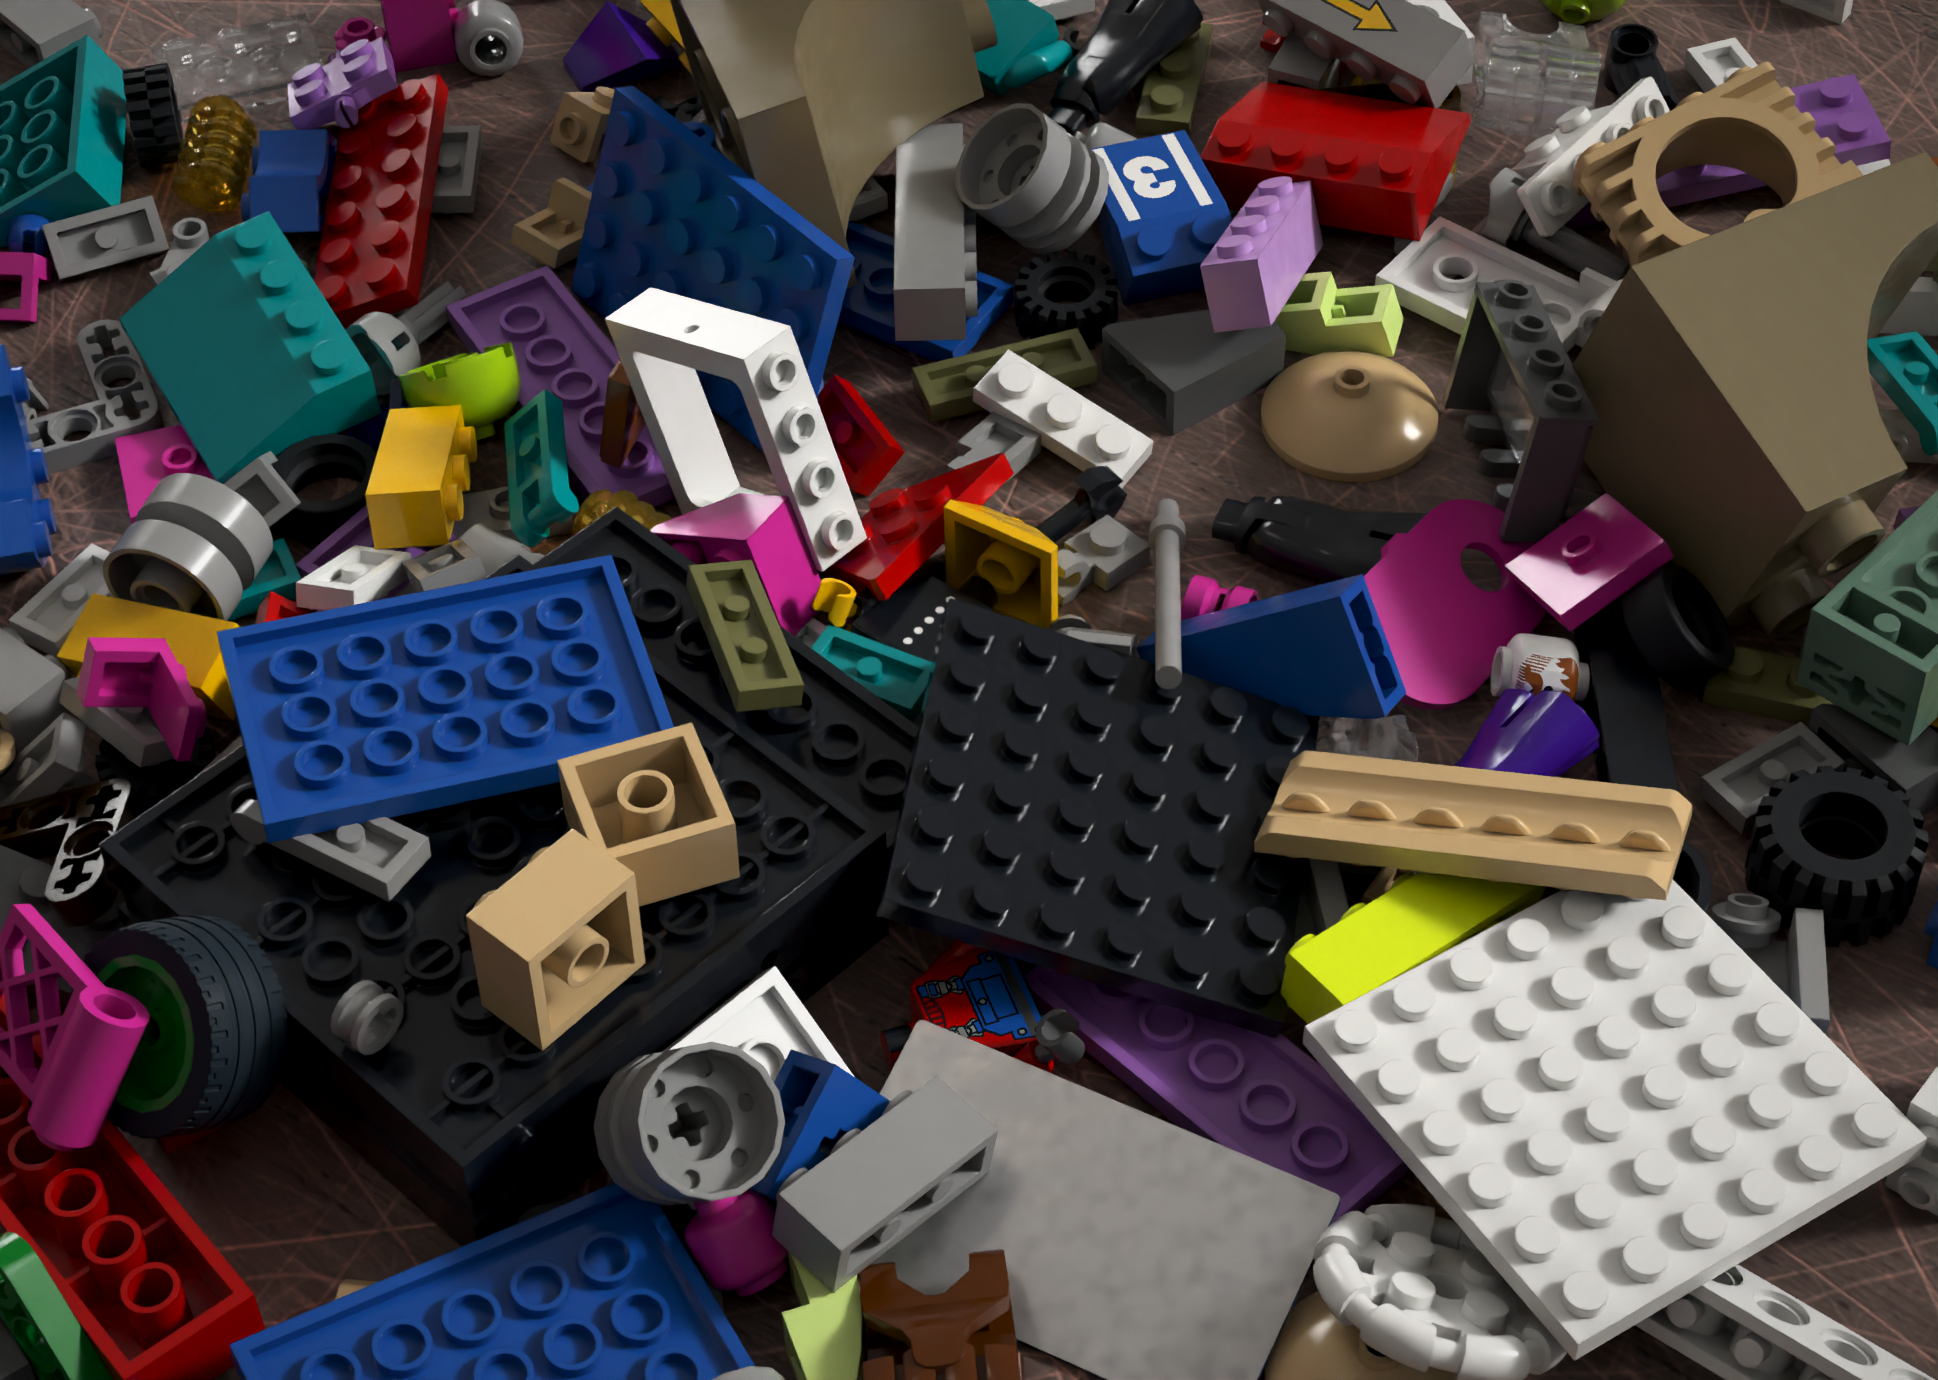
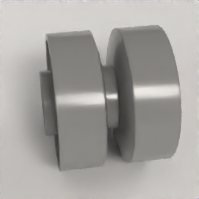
M190 473L171 474L158 482L138 511L135 522L127 527L103 564V576L108 589L115 598L191 613L196 605L202 607L197 615L228 621L241 601L243 591L250 587L271 555L273 538L261 514L252 504L231 488L201 475Z

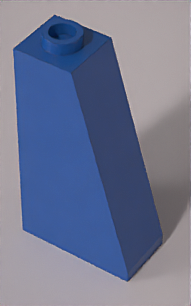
M1363 574L1181 620L1182 672L1275 701L1282 707H1293L1304 715L1378 719L1385 717L1407 693ZM1155 632L1136 648L1140 659L1155 663Z

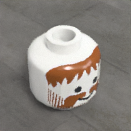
M1519 633L1513 636L1507 647L1499 646L1496 650L1491 671L1492 696L1500 697L1507 688L1525 689L1536 697L1542 690L1561 691L1573 701H1584L1590 681L1589 664L1579 662L1577 648L1569 639Z

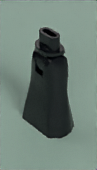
M1109 0L1087 42L1061 74L1057 89L1050 101L1053 110L1049 113L1048 117L1073 136L1076 131L1082 132L1085 127L1091 128V126L1100 121L1099 115H1108L1149 70L1178 49L1201 28L1200 24L1203 21V16L1194 0Z
M1254 496L1249 503L1227 498L1213 522L1212 537L1235 543L1237 553H1248L1255 560L1267 566L1325 584L1360 574L1365 576L1381 560V548L1396 533H1408L1429 512L1348 509L1294 496H1274L1268 502H1265L1266 497Z

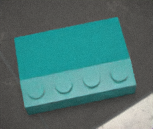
M88 35L83 36L0 85V247H9L7 241L9 224L19 215L36 214L52 223L120 204L127 116L123 70ZM24 235L25 241L35 242V236Z
M269 211L215 234L119 318L123 330L194 448L197 450L212 478L222 484L257 457L269 451L275 457H278L289 446L306 438L338 434L381 414L370 367Z

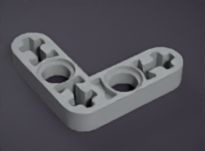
M117 320L95 321L83 328L77 337L82 361L97 400L26 421L32 449L42 447L49 474L117 455L115 438L163 428L158 402L139 354L123 330L121 323ZM111 347L115 356L105 358L102 348ZM131 378L134 380L123 387H107L110 382L117 379ZM136 408L139 418L129 420L125 410ZM73 432H91L86 438L78 441L68 442L63 440L64 437ZM51 443L50 446L44 447V444Z

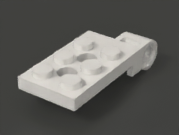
M1439 216L1424 230L1420 241L1413 240L1376 275L1375 285L1393 284L1399 305L1460 335L1463 331L1476 282L1499 283L1503 280H1517L1527 285H1534L1567 353L1575 344L1583 348L1623 279L1616 281L1586 267L1581 272L1578 282ZM1458 275L1465 277L1464 279L1460 280L1452 279L1457 277Z

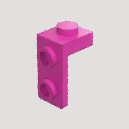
M88 637L77 688V695L83 707H147L175 761H190L195 739L201 738L205 731L206 709L203 700L197 698L187 680L185 667L182 664H178L165 638Z

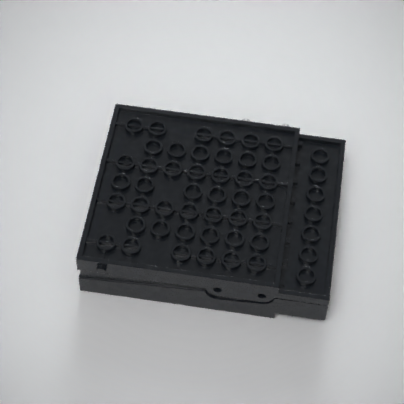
M617 506L535 563L531 564L518 554L482 580L612 555L673 725L677 727L692 722L735 821L740 877L640 906L639 912L646 963L543 1051L482 1005L466 915L473 910L475 904L484 894L491 890H497L521 871L537 851L551 846L571 830L564 813L560 782L389 818L429 837L431 857L390 902L265 841L257 845L250 843L236 832L230 821L231 815L246 800L257 799L243 745L99 843L108 878L122 890L125 901L117 906L123 928L141 922L179 916H212L234 923L233 925L241 927L242 931L248 932L251 938L257 941L260 949L264 950L267 959L271 961L274 972L277 973L279 985L281 984L282 995L286 1003L288 1045H286L287 1054L286 1058H284V1068L280 1072L279 1082L461 1247L517 1224L518 1218L537 1204L562 1200L604 1166L598 1156L593 1127L599 1097L615 1072L639 1056L662 1052L750 981L771 967H777L803 1004L889 934V919L876 916L918 726L781 626L783 636L804 683L802 705L736 712L686 586L688 565L697 564ZM362 980L373 981L383 989L384 994L391 993L400 999L404 1007L402 1021L392 1039L381 1050L370 1055H363L352 1047L351 1041L344 1042L332 1034L330 1027L331 1017L339 1000L353 985Z

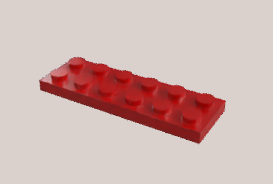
M439 73L420 80L410 79L403 82L397 88L359 108V118L356 125H353L351 120H349L351 128H340L314 282L344 329H347L363 315L377 311L391 314L418 305L449 91Z

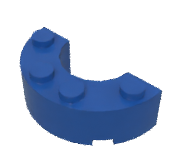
M4 344L0 345V575L45 567L47 557L53 555L50 535L57 534L51 501L49 498L41 499L39 484L49 483L46 458L42 447L32 449L22 407L23 402L30 401L26 374L23 366L11 367Z

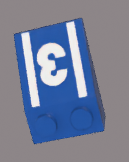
M1181 130L1091 149L1104 159L1109 173L1108 193L1096 220L1112 270L1117 277L1118 290L1123 305L1126 306L1205 289L1200 265L1230 225L1232 219L1226 201L1186 131Z

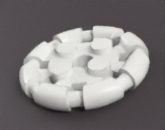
M1380 1204L1370 1206L1364 1214L1360 1211H1350L1332 1222L1321 1234L1315 1246L1313 1276L1317 1289L1330 1312L1344 1326L1354 1325L1360 1330L1361 1341L1383 1355L1410 1368L1425 1373L1428 1367L1452 1372L1454 1380H1524L1529 1373L1540 1375L1553 1368L1567 1353L1458 1224L1453 1220L1435 1216V1207L1415 1204Z

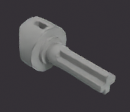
M1507 167L1502 169L1489 184V214L1471 230L1472 232L1510 250H1513L1525 240L1528 244L1579 273L1588 267L1616 281L1626 276L1630 268L1628 262L1564 225L1552 236L1540 237L1517 195L1518 188L1528 179Z
M445 281L418 301V305L410 307L397 318L387 313L375 311L363 315L346 329V332L371 369L377 396L397 391L401 387L398 375L406 374L407 371L420 366L421 358L418 345L448 323L445 306L460 301L467 295L461 286L454 289L449 281Z

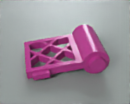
M12 904L0 933V1000L4 993L8 1031L6 1032L0 1027V1066L32 1102L28 1111L27 1121L43 1144L52 1149L66 1152L73 1151L76 1148L88 1147L97 1141L147 1028L150 1014L146 1007L135 997L123 991L106 987L31 904ZM28 938L31 942L34 971L25 974L22 948ZM59 976H62L74 989L62 1016L57 980ZM35 984L39 1015V1022L30 1024L26 986ZM41 1034L43 1062L38 1070L34 1062L32 1036Z

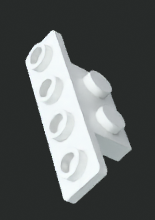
M1652 77L1640 79L1612 105L1590 111L1583 105L1568 111L1557 119L1556 124L1559 128L1552 134L1533 141L1524 149L1526 157L1511 170L1528 179L1518 188L1517 195L1540 237L1544 238L1555 234L1590 202L1585 195L1579 196L1572 187L1575 164L1578 157L1588 147L1599 142L1607 144L1626 134L1638 121L1646 117L1657 118L1670 111Z

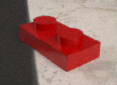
M833 374L818 393L817 401L847 484L853 491L869 497L905 451L848 380Z

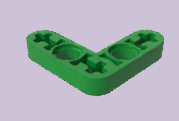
M14 1232L1 1233L0 1316L39 1380H113L33 1248Z

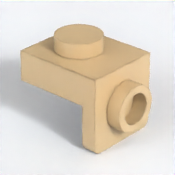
M599 86L596 87L595 92H564L550 136V142L583 163L594 162L602 135L606 132L607 120L615 90Z
M564 177L554 181L548 208L514 224L510 244L531 255L532 259L536 262L548 265L554 269L578 257L592 193Z

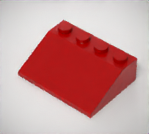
M1261 81L1218 119L1200 157L1226 201L1228 209L1240 211L1255 188L1262 181L1274 177L1287 176L1292 178V183L1311 180L1320 225L1420 241L1471 123V114Z

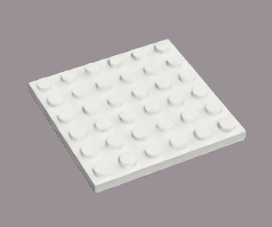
M1673 879L1666 901L1648 898L1635 899L1623 895L1581 890H1560L1304 1026L1303 1045L1574 1361L1920 1157L1927 1141V1137Z

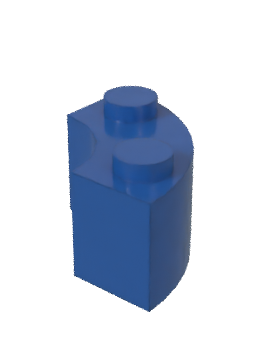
M326 129L260 131V146L253 147L252 150L254 176L249 177V192L243 193L241 197L242 221L245 222L269 211L282 233L322 232L325 214L320 213L323 199H328L337 151L336 138Z

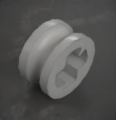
M362 980L344 993L337 1003L331 1017L330 1027L332 1034L344 1042L351 1041L352 1047L363 1055L373 1054L381 1050L398 1030L403 1018V1003L391 993L384 994L383 989L373 981Z

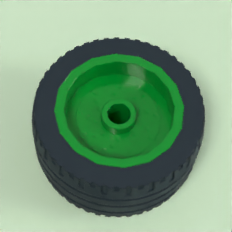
M179 916L141 922L107 934V936L99 939V942L95 943L91 947L92 949L85 954V959L82 961L106 987L123 991L135 997L146 1007L150 1014L147 1028L106 1120L112 1122V1125L121 1128V1131L130 1133L132 1136H139L140 1138H174L220 1128L254 1113L256 1109L263 1105L264 1101H267L270 1097L269 1094L276 1088L275 1084L279 1081L281 1077L280 1072L284 1068V1058H286L287 1054L286 1045H288V1025L286 1019L288 1016L285 1010V998L282 995L283 990L281 984L279 985L277 973L274 972L273 965L267 959L264 950L260 949L257 941L253 940L248 932L242 931L243 929L233 925L234 923L212 916ZM71 987L72 992H71V994H70V996H69V1000H70L71 995H72V993H73V991H74V989H73L72 987Z

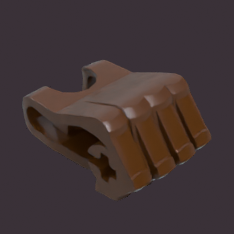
M1003 1249L969 1253V1271L945 1293L937 1295H924L897 1279L895 1262L871 1264L860 1272V1300L866 1323L868 1361L862 1362L864 1380H1021L1010 1287Z

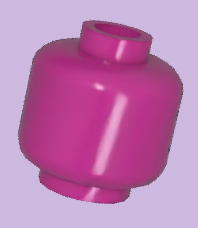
M748 1189L738 1196L694 1203L698 1213L689 1221L685 1229V1242L707 1280L716 1290H735L738 1296H748L766 1288L786 1272L788 1265L785 1259L788 1256V1250L772 1236L776 1207L771 1200Z

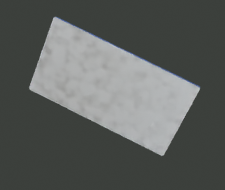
M919 1020L915 1024L880 1094L889 1101H892L901 1092L911 1090L914 1093L932 1078L938 1076L998 1129L989 1172L871 1264L895 1262L897 1279L924 1295H937L945 1293L969 1271V1253L1003 1249L1010 1287L1016 1341L1102 1380H1259L1314 1262L1315 1246L1321 1234L1332 1223L1340 1206L1339 1195L926 1020Z

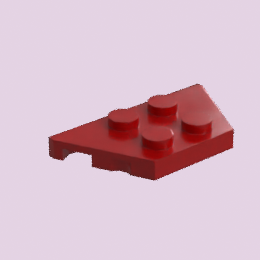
M995 454L902 490L900 488L891 489L875 497L869 503L870 511L861 519L867 539L824 570L826 577L844 581L851 585L858 593L869 588L875 600H887L945 542L944 506L950 499L983 505L1014 474L1005 454Z

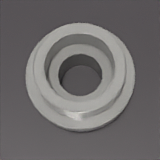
M1748 893L1731 894L1726 902L1715 904L1712 907L1711 919L1739 947H1766L1771 944L1772 933L1780 929V913L1769 907V901L1766 898Z

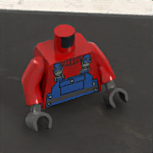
M957 940L920 977L910 984L912 1022L880 1031L883 1054L891 1071L915 1024L919 1020H926L1052 1074L1055 1058L1062 1063L1072 1064L1078 1062L1083 1057L1085 1051L1084 1042L1073 1033L1078 1030L1080 1023L1064 1009H1054L1044 1016L1042 1015L1016 958Z

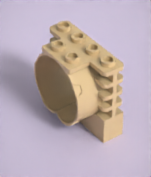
M1764 62L1754 68L1747 66L1738 69L1723 84L1704 94L1702 92H1694L1688 95L1675 109L1657 118L1646 117L1638 121L1626 134L1607 144L1599 142L1588 147L1577 159L1572 187L1579 196L1585 195L1591 202L1590 211L1596 220H1604L1611 229L1609 237L1617 247L1622 246L1624 261L1628 262L1629 267L1710 236L1681 222L1662 201L1656 185V179L1669 172L1695 165H1718L1738 169L1767 184L1779 195L1786 206L1861 177L1863 174L1852 160L1843 164L1838 161L1834 156L1836 146L1829 137L1820 138L1814 130L1816 125L1815 119L1809 112L1801 113L1794 105L1796 95L1789 87L1781 88L1775 80L1777 71L1770 62ZM1758 209L1752 211L1750 214L1747 215L1744 222L1764 215L1766 213H1769L1771 211H1774L1776 209Z

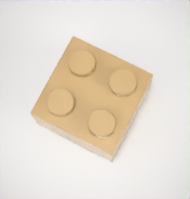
M692 722L557 760L564 813L570 829L576 830L635 873L639 907L740 877L735 821Z
M573 828L551 846L537 851L527 865L500 888L484 894L475 904L473 910L466 915L482 1005L542 1051L646 963L635 873Z

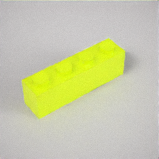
M1408 872L1402 875L1388 892L1367 905L1361 902L1352 906L1338 923L1319 935L1308 934L1298 940L1286 955V968L1280 994L1287 1001V1005L1309 1024L1540 902L1545 886L1513 882H1492L1486 879L1437 873L1424 874L1418 872L1416 874L1415 872Z

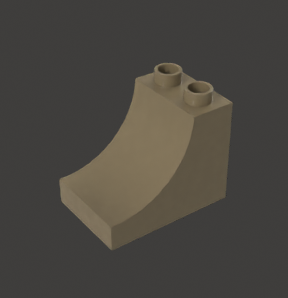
M670 0L708 126L715 132L716 145L720 153L848 252L846 232L849 216L856 198L866 181L897 146L904 143L915 133L942 116L984 97L974 54L997 46L996 30L986 0ZM852 267L847 288L858 285L854 267Z
M1926 151L1631 266L1572 365L1600 420L1598 426H1592L1593 430L1583 460L1606 493L1666 541L1674 556L1666 564L1673 563L1684 567L1708 590L1723 613L1730 632L1757 621L1770 640H1776L1804 627L1809 623L1811 609L1830 592L1822 578L1837 573L1855 563L1870 552L1885 536L1886 530L1873 512L1908 467L1894 446L1878 410L1871 386L1867 360V339L1875 338L1938 251V167Z

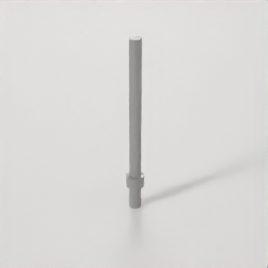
M1168 498L1162 499L1156 504L1155 518L1149 526V545L1155 553V680L1163 689L1176 688L1182 680L1180 552L1186 544V528L1182 519L1179 518V506L1176 501Z

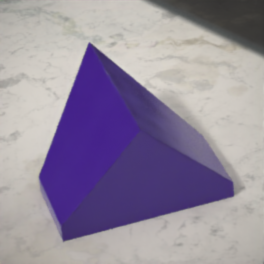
M606 1L564 56L563 63L564 68L580 92H595L596 87L599 86L612 88L681 67V62L678 60L679 55L671 44L668 47L662 44L647 27L646 21Z

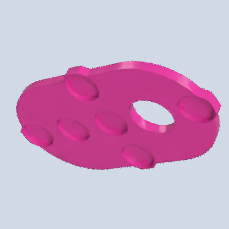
M1471 499L1449 500L1437 505L1408 533H1396L1381 548V560L1364 576L1407 692L1400 701L1407 705L1427 710H1442L1460 704L1472 695L1491 675L1493 659L1499 646L1507 647L1510 640L1516 634H1530L1547 612L1513 580L1505 565L1536 543L1502 541L1499 531L1505 512L1492 505ZM1464 549L1482 551L1493 559L1502 576V586L1499 591L1488 592L1470 582L1461 566V553Z

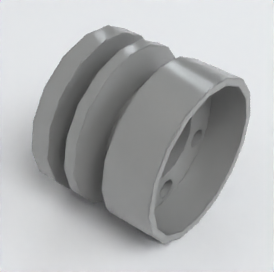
M1014 103L997 110L980 124L966 143L957 164L955 185L960 200L993 225L998 226L1033 254L1047 255V253L1058 252L1068 248L1087 232L1100 214L1106 199L1109 173L1102 157L1070 133H1067L1064 128L1032 104Z
M707 1042L639 1056L615 1072L599 1097L593 1128L598 1156L614 1183L638 1200L668 1206L690 1202L715 1201L738 1196L762 1180L780 1153L785 1118L780 1092L761 1063L740 1048L716 1042ZM678 1116L681 1120L682 1128L677 1130L672 1138L668 1125L673 1124Z

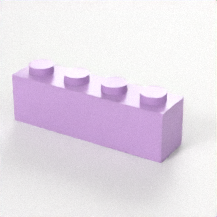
M1281 176L1259 183L1258 187L1255 188L1200 265L1214 333L1272 326L1322 248L1323 240L1311 180L1292 183L1291 177Z

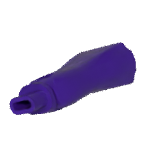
M1507 688L1496 702L1467 751L1453 766L1558 777L1599 748V732L1585 711L1561 691L1542 690L1535 697L1533 693L1525 689Z

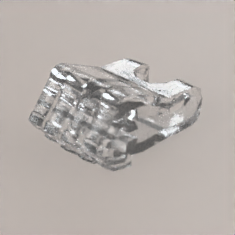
M1480 11L1474 33L1475 62L1472 69L1473 76L1478 85L1472 111L1474 125L1485 129H1496L1500 122L1502 132L1510 135L1530 134L1532 137L1539 139L1545 135L1552 134L1559 128L1556 124L1557 119L1568 111L1583 105L1589 111L1594 110L1601 54L1589 46L1585 27L1558 21L1559 27L1557 31L1550 34H1533L1522 31L1512 25L1506 13Z

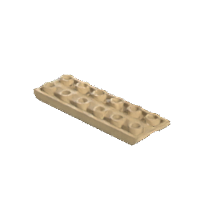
M1303 751L1290 761L1278 788L1275 801L1267 813L1254 841L1255 852L1284 855L1290 858H1310L1351 863L1357 866H1378L1418 871L1424 874L1437 873L1486 879L1492 882H1513L1554 887L1560 890H1581L1623 895L1635 899L1648 898L1666 901L1691 820L1692 803L1679 792L1672 789Z

